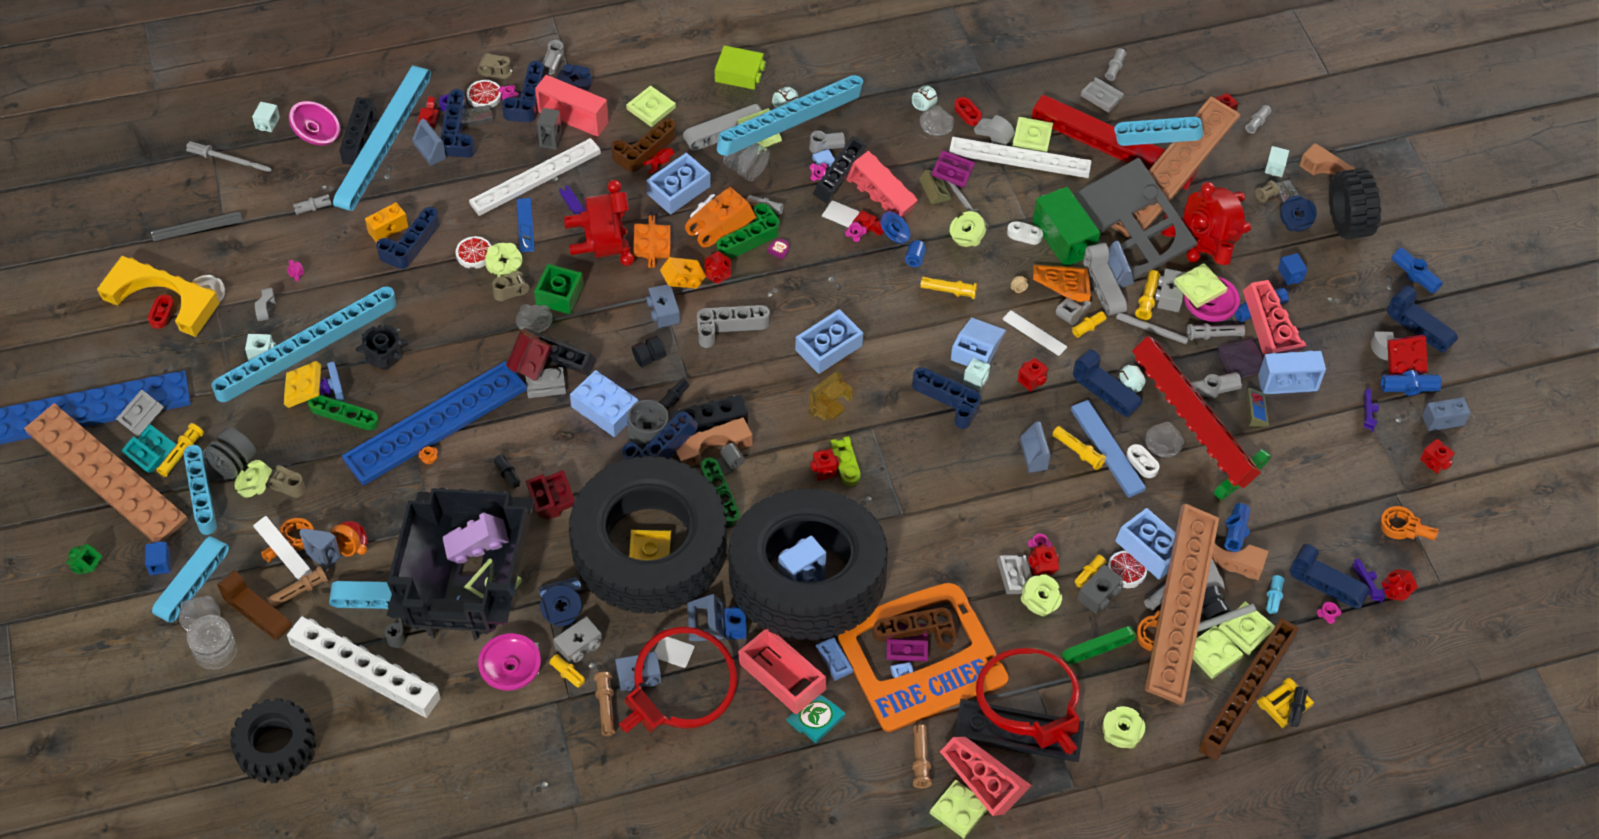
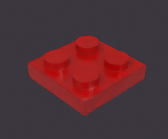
M1425 335L1387 340L1389 375H1402L1407 371H1416L1418 374L1428 372Z

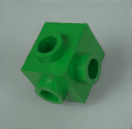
M88 544L74 546L69 551V558L65 563L71 566L70 569L76 574L91 573L98 566L102 555Z

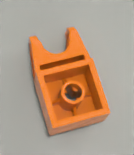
M729 187L687 221L685 231L691 236L699 234L697 241L701 247L706 248L715 244L718 239L743 228L754 220L756 216L750 204L732 187ZM697 223V227L690 231L691 225ZM710 235L709 240L703 243L704 237Z

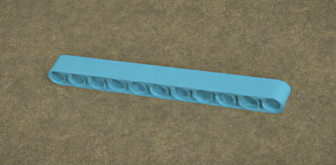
M414 65L410 68L336 192L333 200L335 207L349 211L355 209L429 83L431 77L430 70Z
M855 75L849 76L727 129L719 134L717 152L725 156L731 155L860 97L863 79Z
M382 287L218 377L212 383L216 399L219 402H227L393 310L396 307L393 289L391 287Z

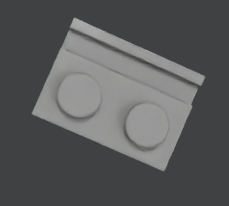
M1095 77L1094 81H1091L1081 91V96L1109 113L1119 103V100L1123 99L1124 93Z
M563 367L543 369L537 381L525 376L528 398L566 394Z
M141 389L116 420L139 437L165 407Z
M1018 555L999 556L997 562L1006 594H1022L1025 582L1032 577L1026 555L1018 557Z

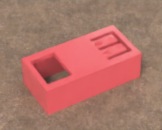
M545 75L535 88L539 113H541L542 108L560 111L561 122L597 137L609 123L607 99L548 75Z
M768 629L763 630L738 651L740 665L796 715L826 690V676L779 635L769 632ZM760 653L761 656H762L766 661H768L772 666H770L767 662H765L759 655H758V656H756V655ZM805 678L811 684L795 697L789 691Z

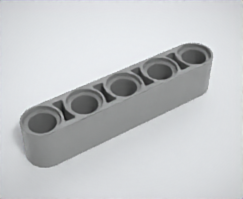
M758 104L742 108L688 128L684 131L683 138L692 151L703 149L718 143L719 134L737 126L736 121L738 119L760 112L762 109Z

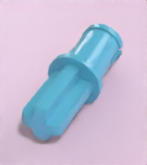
M1278 575L1273 576L1271 579L1270 590L1267 592L1266 610L1269 614H1276L1278 612L1280 600L1283 598L1282 589L1285 579Z

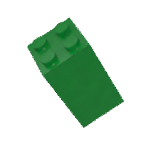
M1068 187L1057 189L1052 193L1036 198L1032 222L1035 226L1042 229L1043 238L1062 265L1067 267L1084 260L1086 247L1098 244L1100 231Z

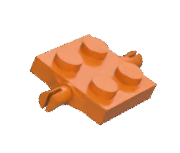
M652 215L648 216V224H634L633 256L648 259L649 268H651V262L652 268L656 266L655 259L669 258L670 225H657L656 216L654 215L653 219Z

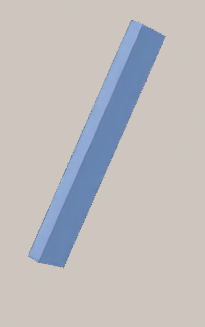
M1086 400L1071 406V412L1098 453L1106 456L1105 463L1126 496L1130 498L1144 492L1146 489L1145 485L1090 402Z

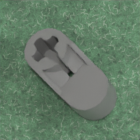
M273 288L261 289L262 297L255 302L258 321L269 320V311L276 306Z

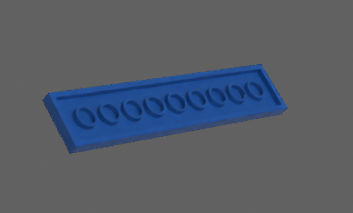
M504 361L343 454L342 460L361 485L364 486L416 456L423 448L433 446L527 391V386L515 372L506 366L507 362Z
M183 370L0 408V444L32 438L26 433L24 428L54 403L82 427L116 421V418L141 389L165 407L163 411L191 405L186 372Z

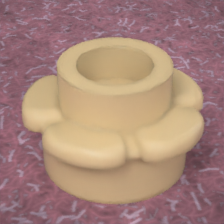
M1017 276L1011 282V289L1015 290L1016 293H1021L1028 287L1027 279L1023 276Z

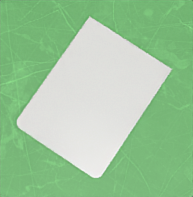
M832 200L822 214V217L849 227L859 214V211Z
M666 637L658 642L654 652L657 654V659L685 668L694 650V645Z

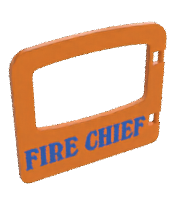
M951 583L930 587L880 605L862 624H857L856 628L850 631L846 630L845 633L838 635L839 644L853 668V672L881 728L886 732L895 731L959 705L960 699L971 700L976 698L978 675L988 662L987 658L996 656V651L974 610H972L965 593L959 586ZM945 601L949 602L972 645L949 658L915 672L885 681L877 680L856 637L873 628L875 622L879 619L903 615ZM964 604L968 613L962 614L958 606ZM1000 661L985 676L983 684L984 694L1001 688L1008 682V674Z

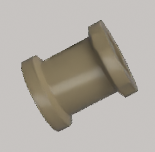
M1269 181L1266 186L1255 190L1256 197L1260 202L1264 203L1271 196L1279 194V187L1274 181Z

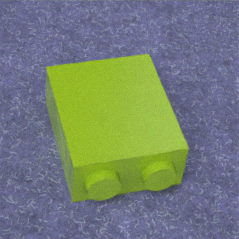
M723 46L715 68V82L755 90L757 83L761 81V71H764L766 61H763L764 53Z

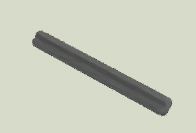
M238 211L153 230L151 235L153 241H159L242 222L243 218L241 212Z

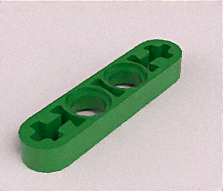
M322 395L308 400L309 409L314 414L365 430H374L379 425L377 414L371 410ZM332 407L340 408V410L336 413L330 412V409ZM350 412L357 413V416L354 418L347 417Z
M1262 449L1251 460L1260 470L1269 462L1272 455L1265 449ZM1227 478L1216 488L1214 495L1223 501L1240 486H1234Z
M706 458L701 463V473L710 483L714 480L721 481L722 485L715 487L720 497H728L729 501L723 504L727 526H734L740 517L738 507L718 462L713 458ZM707 465L713 467V475H711L709 468H706ZM728 508H729V511H730L731 515H732V516L734 515V518H733V519H731L729 516L727 517V514H728L727 509H728Z
M1127 626L1070 647L1061 654V657L1067 665H1073L1129 644L1136 639L1137 635L1131 626Z

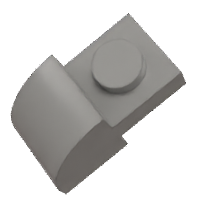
M995 115L993 119L982 118L974 128L975 134L989 136L992 142L1006 145L1015 134L1012 125L998 115Z
M1066 298L1057 307L1056 315L1067 323L1075 325L1078 323L1079 317L1090 308L1091 302H1077Z
M1374 331L1370 341L1372 351L1383 360L1388 361L1387 340L1397 339L1394 338L1393 332Z

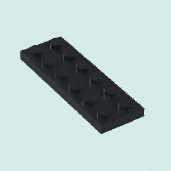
M960 699L954 737H966L975 744L1079 762L1084 721H1079L1078 732L1069 736L1077 747L1069 755V753H1065L1058 742L1041 749L1033 736L1014 734L998 727L986 717L978 702ZM988 704L999 716L1014 721L1030 722L1029 726H1033L1034 722L1037 721L1042 727L1061 718Z

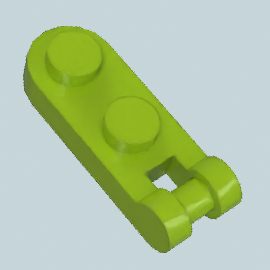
M843 437L842 440H830L834 456L837 455L839 460V467L837 469L842 483L849 487L857 485L860 481V470L851 446L850 437ZM844 447L845 450L839 451L838 448Z

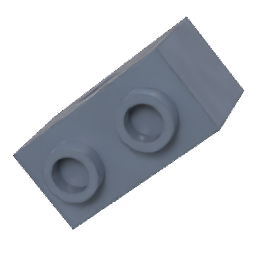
M666 284L648 288L649 296H646L648 307H652V320L657 322L658 328L679 324L680 312L671 286Z
M1464 397L1428 403L1422 417L1428 431L1465 426L1471 412Z
M656 652L648 653L644 660L642 669L643 683L640 684V687H652L661 683V673ZM638 655L615 659L620 690H634V668Z

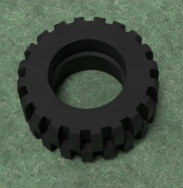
M1359 168L1339 171L1334 174L1329 185V206L1332 222L1338 235L1347 240L1374 235L1380 226L1381 200L1379 189L1376 186V180L1373 179L1372 173L1366 169Z
M270 698L264 699L263 703L258 704L256 702L252 704L251 709L248 710L246 708L241 713L242 717H238L234 722L235 727L231 729L230 734L232 737L230 740L232 752L240 769L247 773L251 779H256L257 777L258 781L262 783L270 780L271 784L278 783L280 779H283V781L290 780V776L293 774L295 776L301 773L300 769L302 767L306 768L310 764L308 759H312L315 754L316 735L310 718L304 712V709L300 705L295 706L293 701L286 700L284 702L282 698H275V701H271ZM283 728L293 732L289 743L277 752L262 753L254 749L259 737L271 729Z

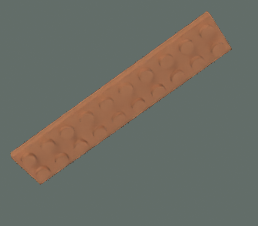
M1212 96L1194 116L1201 119L1204 132L1203 137L1196 141L1172 142L1148 171L1169 202L1240 118V113ZM1156 203L1134 213L1133 217L1142 230L1145 231L1163 210ZM1121 222L1111 226V228L1131 239Z
M55 403L24 428L26 433L152 542H164L188 521L184 513Z
M1183 504L1180 509L1144 690L1179 705L1185 701L1219 522L1218 517L1188 504Z

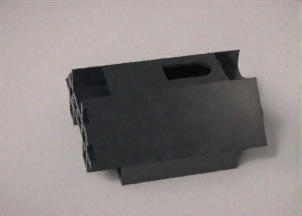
M431 488V492H418L416 501L408 500L387 582L392 595L386 615L391 618H401L405 620V625L416 630L422 628L428 631V636L434 639L437 629L471 631L474 641L480 638L481 634L487 635L496 630L497 625L508 623L535 498L511 497L510 492L505 491L492 492ZM486 513L504 520L509 542L503 544L499 549L485 551L481 567L489 558L492 559V562L471 585L472 588L484 595L482 599L464 588L473 576L460 575L463 563L458 564L447 559L442 537L458 527H461V530L468 526V521L473 520L476 522L480 519V514Z

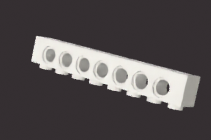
M301 616L287 634L289 643L293 647L425 718L428 717L441 699L438 687L433 683H426L416 674L405 672L401 666L388 663L384 657L371 654L364 646H356L347 637L343 636L341 638L332 629L319 626L311 618L308 620ZM351 654L350 657L344 658V656ZM380 673H386L383 676H378ZM397 682H403L401 685H395ZM415 691H420L419 694H416V695H413V694H412V693L415 692Z

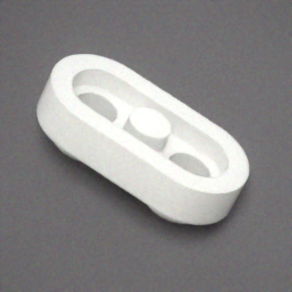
M1014 221L1008 225L1007 235L1011 239L1035 245L1042 241L1043 231L1037 226Z
M1134 444L1128 448L1127 460L1143 477L1153 478L1158 474L1159 463L1143 446Z

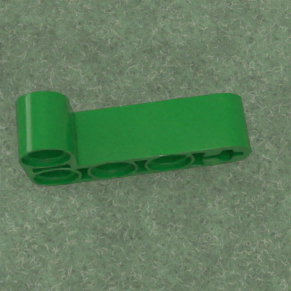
M759 203L755 205L754 214L756 218L754 222L718 239L716 250L733 259L775 239L779 235L778 217L767 204Z

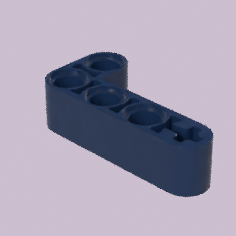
M532 61L529 63L521 98L509 97L502 101L503 117L506 120L517 122H532L535 120L538 111L535 88L545 77L542 62Z
M454 89L448 95L440 139L443 141L446 156L468 158L475 154L476 148L474 140L470 135L461 134L467 105L465 95L460 89Z
M434 207L424 208L398 242L389 238L379 239L376 243L379 259L399 269L407 268L439 228L440 222L437 209Z
M1404 286L1391 299L1387 310L1389 316L1415 335H1425L1426 342L1438 351L1446 352L1458 340V335L1450 327L1414 303L1417 297L1416 291L1411 286Z
M1088 349L1075 361L1073 370L1075 380L1121 415L1129 417L1142 405L1140 397L1100 368L1099 354L1093 349Z
M919 367L914 370L912 378L913 389L955 408L954 424L961 429L968 428L979 412L981 395L977 391L929 369Z
M679 412L644 449H641L634 442H629L622 448V455L627 461L630 458H643V456H653V458H656V456L665 457L669 460L695 433L698 423L687 412Z
M1303 544L1291 566V576L1350 607L1361 608L1370 592L1369 587L1316 560L1319 554L1318 550L1310 544Z

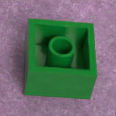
M547 264L534 291L536 305L571 314L584 287L582 273Z

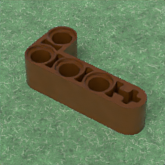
M669 118L663 119L632 146L623 140H615L611 144L612 160L629 172H637L644 166V161L651 159V156L675 140V121Z
M231 570L217 583L222 598L272 639L279 640L292 627L291 622L283 614L250 590L243 577L235 570Z
M946 608L879 619L875 622L872 630L873 638L878 642H886L887 639L896 640L934 633L936 644L942 650L951 649L956 640L952 614ZM943 616L947 622L941 623L937 620V617ZM917 620H924L927 625L921 627L917 624ZM903 623L907 626V629L900 630L897 624ZM882 627L885 633H882L879 628ZM947 635L951 638V641L944 642L941 636Z

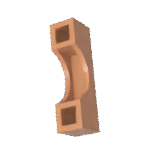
M1316 143L1303 154L1299 165L1312 175L1319 173L1334 175L1339 171L1355 169Z
M743 417L733 419L729 423L714 426L704 432L695 433L673 456L679 463L683 462L692 468L699 465L701 454L711 446H726L727 444L734 443L739 450L752 446V433Z
M1214 543L1212 559L1215 566L1224 568L1229 572L1242 574L1250 579L1259 580L1268 551L1248 545L1241 551L1229 552L1221 549Z

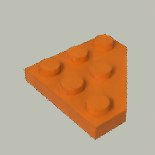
M1033 264V280L1077 302L1090 301L1088 268Z

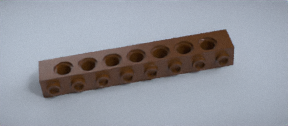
M1283 618L1279 620L1204 736L1198 751L1215 761L1219 759L1294 641L1299 627Z

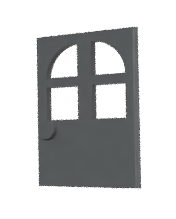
M1140 158L1131 161L1073 194L1100 232L1118 222L1122 223L1131 239L1120 244L1123 252L1137 246L1148 262L1140 266L1130 267L1133 280L1197 246L1196 240ZM1158 203L1168 218L1143 231L1133 217V214L1149 205ZM1173 225L1176 231L1174 242L1165 253L1159 255L1149 238Z

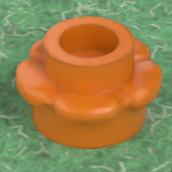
M427 446L419 452V458L425 464H432L437 460L438 451L435 447Z

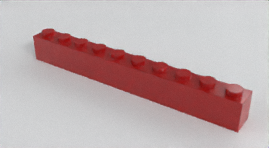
M1042 95L1033 107L1031 119L1053 123L1052 129L1126 163L1140 158L1148 171L1166 151L1154 144L1120 145L1116 139L1115 126L1045 95ZM1198 169L1184 184L1183 189H1189L1197 177Z
M1147 336L1132 350L1136 356L1134 358L1140 366L1145 367L1146 370L1144 372L1149 378L1156 381L1154 385L1158 390L1166 394L1165 399L1176 407L1175 412L1187 421L1185 425L1192 432L1195 431L1197 434L1196 439L1202 445L1205 444L1208 448L1206 452L1218 461L1217 466L1223 472H1227L1229 475L1227 477L1234 486L1239 485L1245 488L1261 473L1161 345L1155 339Z

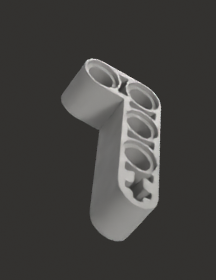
M1100 243L1086 247L1084 268H1088L1089 279L1106 315L1110 316L1126 312V300L1108 265V246L1106 243Z
M763 305L701 309L697 313L698 342L702 347L709 348L715 344V332L766 329L770 323V311Z

